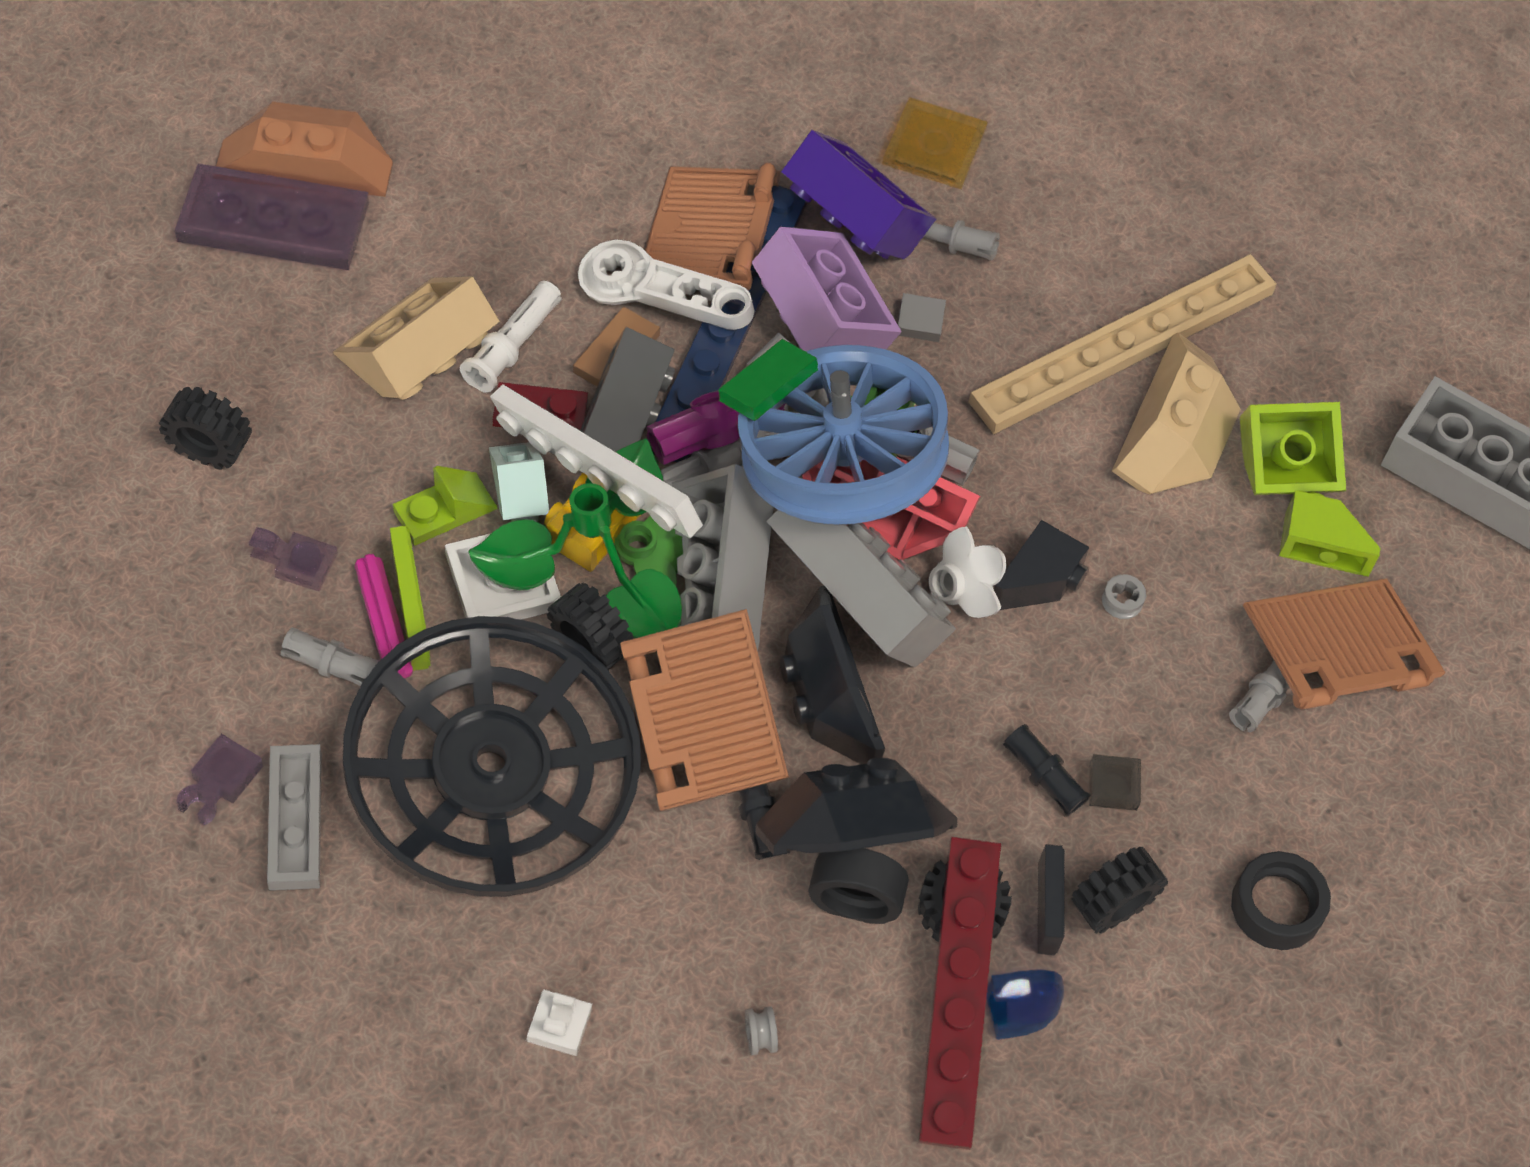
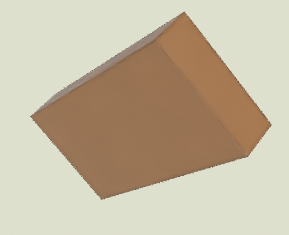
M623 307L574 363L573 373L598 386L611 350L625 327L654 340L660 335V327Z

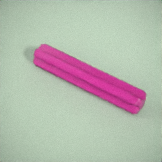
M366 554L364 558L356 560L355 570L381 660L399 643L405 641L383 561L380 557H375L374 554ZM411 661L398 671L403 678H408L413 673Z

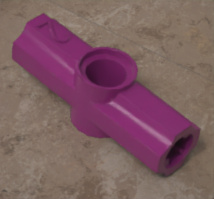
M719 391L704 394L690 403L691 408L647 426L646 436L658 462L665 465L704 447L707 449L719 448L740 439L738 431L739 412L720 402ZM783 404L777 410L785 411V404Z

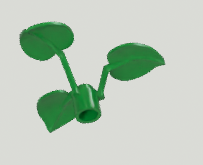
M647 439L637 441L616 451L617 454L663 481L661 470ZM588 477L585 484L578 486L572 491L569 499L571 513L563 515L564 523L554 544H552L551 533L544 525L534 520L523 519L502 525L493 531L482 543L469 550L471 561L486 578L509 589L527 590L538 587L552 578L555 573V564L551 555L558 554L562 550L571 527H574L578 533L589 538L601 536L617 578L622 585L612 589L606 597L610 600L609 605L612 608L616 606L620 611L618 616L620 619L626 620L629 625L626 630L633 634L634 639L677 628L681 623V598L678 589L671 579L657 570L645 569L629 580L611 537L609 527L611 524V514L615 509L620 514L629 517L642 515L646 511L640 509L636 512L630 509L617 493L610 489L606 492L600 485L593 484Z

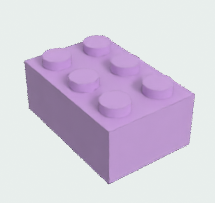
M780 227L752 261L755 270L761 278L762 286L769 292L780 312L781 319L789 327L799 348L804 351L837 345H863L887 349L902 332L843 233Z

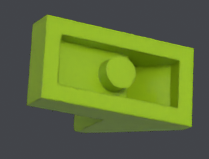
M435 466L433 467L434 486L393 504V511L401 525L406 526L407 529L409 528L411 541L414 546L497 509V505L476 472Z

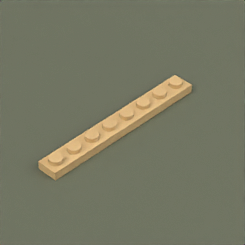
M1250 254L972 391L968 403L990 431L996 434L1167 348L1172 336L1177 332L1187 338L1273 294L1277 284Z

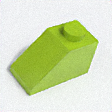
M1295 490L1285 512L1279 556L1369 577L1380 556L1381 548L1341 500L1325 497L1316 492L1307 493Z

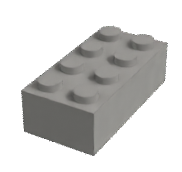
M1435 376L1395 435L1381 466L1530 549V428Z
M777 510L766 521L887 656L916 667L956 630L954 625L946 618L951 613L950 609L933 592L928 594L922 587L916 584L921 579L919 575L902 559L898 561L887 551L891 547L890 544L873 527L868 529L863 523H816L790 516L780 510Z

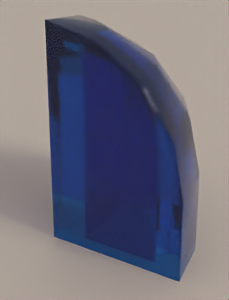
M1042 969L992 975L987 987L986 999L996 1039L1025 1036L1044 1029L1058 1015L1063 1002L1064 985L1062 975L1055 971Z

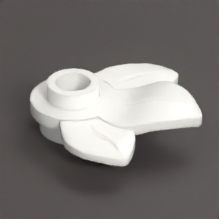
M967 526L955 529L949 533L943 543V560L930 573V591L946 604H959L971 617L992 616L1001 609L993 586L1000 582L1005 573V555L995 546L982 545L975 547L972 534Z

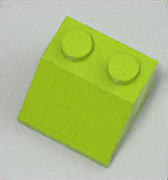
M1340 402L1249 405L1240 415L1244 466L1254 495L1294 494L1295 490L1307 493L1346 491Z

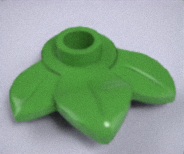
M651 516L645 521L627 523L615 538L614 545L619 558L633 566L635 575L645 569H654L669 577L676 586V574H678L677 558L683 555L682 536L675 534L674 528L671 531L664 530ZM634 541H641L646 547L633 548L629 544Z

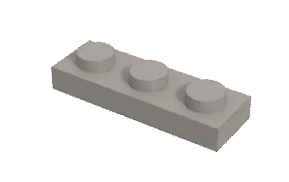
M320 744L270 746L267 866L269 890L320 888L322 757Z

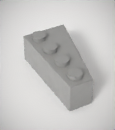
M733 464L672 484V487L689 497L703 524L691 538L675 530V534L682 536L683 555L677 558L678 574L685 578L686 588L680 595L682 603L681 626L747 609L758 651L771 526L766 521L772 516L774 507L761 498L752 488L744 468Z

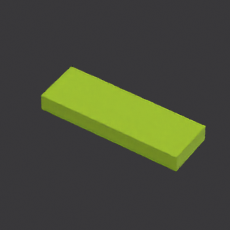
M406 526L390 528V536L406 638L408 639L426 629L410 531ZM430 650L411 661L413 671L429 669V666H431Z

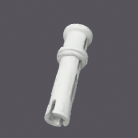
M540 281L530 296L524 300L498 332L487 334L481 341L482 348L473 358L465 359L460 365V372L469 385L485 393L491 392L497 385V377L501 372L516 363L521 345L562 300V297H559L561 292L554 284L548 281Z

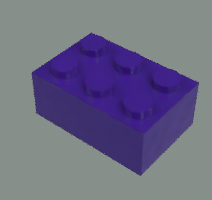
M814 130L810 131L781 171L793 181L790 189L807 202L814 200L823 207L820 214L834 226L841 228L844 225L854 233L850 238L851 241L868 254H872L874 251L885 259H888L890 256L905 259L912 253L936 221L933 215L847 143Z

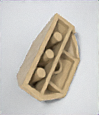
M1178 332L1170 340L1112 469L1113 473L1137 490L1147 494L1210 479L1241 410L1212 357Z

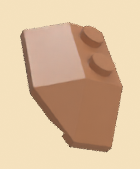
M271 102L223 140L214 175L385 197L393 161L357 112Z

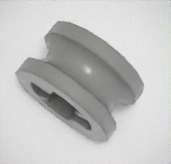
M1127 574L1114 576L1107 582L1102 596V604L1105 610L1113 617L1119 619L1133 618L1141 612L1146 598V589L1136 577ZM1126 590L1132 596L1123 604L1117 601L1116 598L1118 594Z
M772 1006L764 1007L763 1012L759 1014L755 1013L753 1009H745V1027L750 1055H758L759 1050L762 1048L768 1049L769 1053L777 1052V1027Z

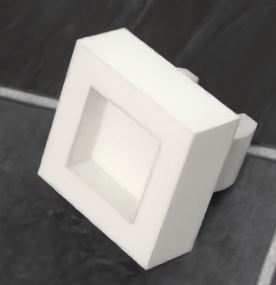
M543 990L527 1034V1042L577 1056L592 1011V1004L571 996Z

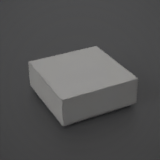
M903 293L898 326L902 332L899 336L939 342L946 300Z

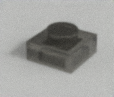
M1093 754L1090 761L1089 794L1091 796L1089 797V806L1137 811L1141 803V759Z

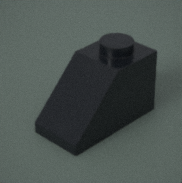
M1041 520L1005 570L1000 582L994 587L1001 605L1000 610L1060 601L1068 588L1076 592L1089 571V567L1084 565L1089 546Z

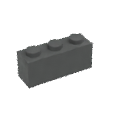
M625 327L611 350L580 431L614 452L640 441L644 429L655 423L660 412L661 405L655 403L659 391L665 393L673 378L675 368L669 366L675 349Z

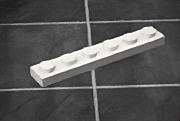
M502 384L490 396L500 413L496 418L508 433L513 436H517L520 433L540 453L546 455L548 452L554 454L561 464L572 473L580 470L587 475L593 484L600 485L606 492L609 489L614 491L630 509L636 512L640 509L645 510L664 530L671 531L674 528L688 538H691L703 526L689 497L505 385Z

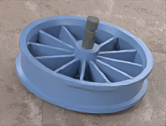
M837 345L806 351L817 358L818 371L756 421L749 419L741 413L738 415V431L742 444V463L752 488L771 506L790 516L806 521L823 524H856L895 514L917 502L930 491L941 477L948 460V410L945 395L940 385L918 363L898 353L877 347ZM850 385H855L856 389L851 398ZM871 387L887 390L863 406ZM824 388L829 404L824 407L806 393ZM908 401H911L917 405L915 407L897 410ZM786 403L799 413L777 409ZM933 427L931 436L911 433V431ZM759 430L780 433L757 438ZM890 453L912 456L914 458L904 464ZM790 456L777 466H773L767 461ZM824 460L815 482L798 478ZM866 460L885 475L864 480L859 462ZM837 466H850L855 482L830 483Z

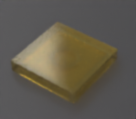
M909 97L884 154L882 164L962 190L986 132L988 122Z

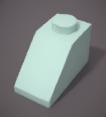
M529 442L489 447L499 511L503 520L511 519V522L523 519L539 521V515H546L549 512L544 460L540 452Z

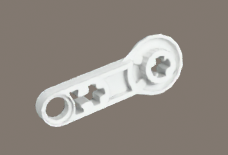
M612 240L603 242L589 250L579 266L578 278L580 286L589 298L600 304L620 305L637 301L731 330L745 327L754 316L751 295L745 287L655 260L642 247L630 241ZM617 266H621L622 272L614 270ZM609 270L614 272L611 276H608L606 271ZM695 290H700L701 296L694 295L691 300H686L685 294L692 295ZM736 299L745 303L743 310L737 314L729 315L721 310L722 306L729 300ZM708 301H711V302H712V306H711V307H709Z

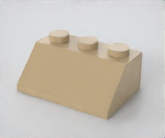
M473 276L431 278L334 350L333 353L382 397L404 400L419 392L423 387L421 381L429 375L441 373L454 365L456 362L454 356L463 349H471L481 344V341L488 334L487 331L500 321Z

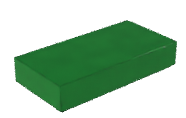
M781 339L718 389L720 402L756 421L818 371L817 358Z

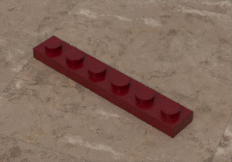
M951 837L949 841L918 1143L968 1150L972 1148L1001 843Z

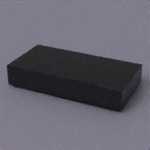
M1045 844L1038 862V954L1055 955L1058 953L1065 937V849L1061 845Z

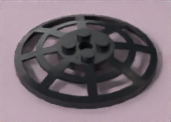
M476 616L450 620L424 629L399 643L375 665L362 682L349 709L343 734V772L347 793L358 820L373 842L397 865L417 878L448 891L473 896L508 897L536 892L560 883L587 867L609 846L623 826L636 795L641 769L640 737L634 713L622 688L608 669L586 648L564 634L534 622L510 617ZM489 638L509 639L528 643L557 655L565 660V662L548 683L520 670L491 667ZM469 639L471 668L461 669L444 675L426 685L419 692L398 673L408 662L431 649L451 642ZM581 673L593 683L607 702L618 725L619 739L591 744L590 735L581 716L571 702L563 696ZM492 683L515 686L537 697L524 713L509 706L494 704ZM466 685H473L474 706L458 712L450 719L431 704L435 699L451 690ZM384 686L405 707L392 730L387 759L358 757V742L363 721L374 698ZM552 709L560 715L568 726L575 741V747L550 750L548 741L539 725ZM416 719H419L437 735L432 759H402L406 737ZM495 752L504 759L505 765L498 771L489 772L480 767L477 759L483 753ZM623 758L624 774L620 796L610 820L601 830L578 815L582 811L591 790L594 764ZM578 766L579 774L576 788L566 808L543 793L550 770ZM359 778L389 779L391 790L399 808L408 821L416 828L398 847L386 837L371 815L362 793ZM404 779H433L445 801L426 818L413 802ZM531 808L552 823L532 837L510 843L507 818L514 817ZM460 813L475 819L486 820L490 845L463 841L445 833L444 830ZM563 832H567L588 845L578 857L556 871L532 880L516 882L512 857L523 856L541 849L557 839ZM432 842L462 856L492 859L495 884H476L451 879L425 868L414 860Z

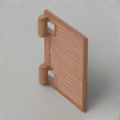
M770 163L763 164L759 170L670 167L645 251L655 260L732 282L750 290L753 282L750 268L752 261L762 248L774 204L772 187L779 185L781 172L776 170L775 166ZM749 185H755L754 195H747ZM728 262H734L732 267L733 273H725Z
M1387 578L1244 602L1243 604L1244 609L1292 690L1294 706L1301 710L1333 704L1338 696L1384 687L1391 686L1393 690L1398 692L1426 687L1435 678L1445 674L1443 667ZM1414 654L1420 666L1416 670L1408 671L1401 657ZM1318 672L1324 682L1322 687L1311 689L1303 674Z
M747 609L620 642L623 658L628 665L631 678L629 683L649 767L653 772L658 792L656 797L660 811L789 778ZM657 652L662 673L650 676L645 655ZM684 763L689 785L677 788L672 766Z

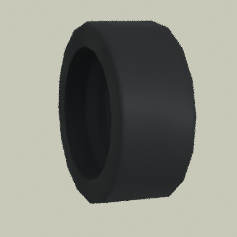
M862 848L842 852L819 853L816 858L808 892L811 901L829 914L869 924H885L896 920L902 913L909 877L907 870L896 860L870 849Z
M1275 851L1261 854L1247 864L1232 890L1231 909L1237 925L1248 938L1263 947L1284 951L1299 948L1315 937L1330 912L1331 893L1325 877L1313 863L1297 854ZM1268 876L1287 878L1297 884L1306 894L1309 901L1308 914L1305 919L1299 924L1285 925L1275 923L1265 917L1255 906L1252 898L1253 888L1256 883Z

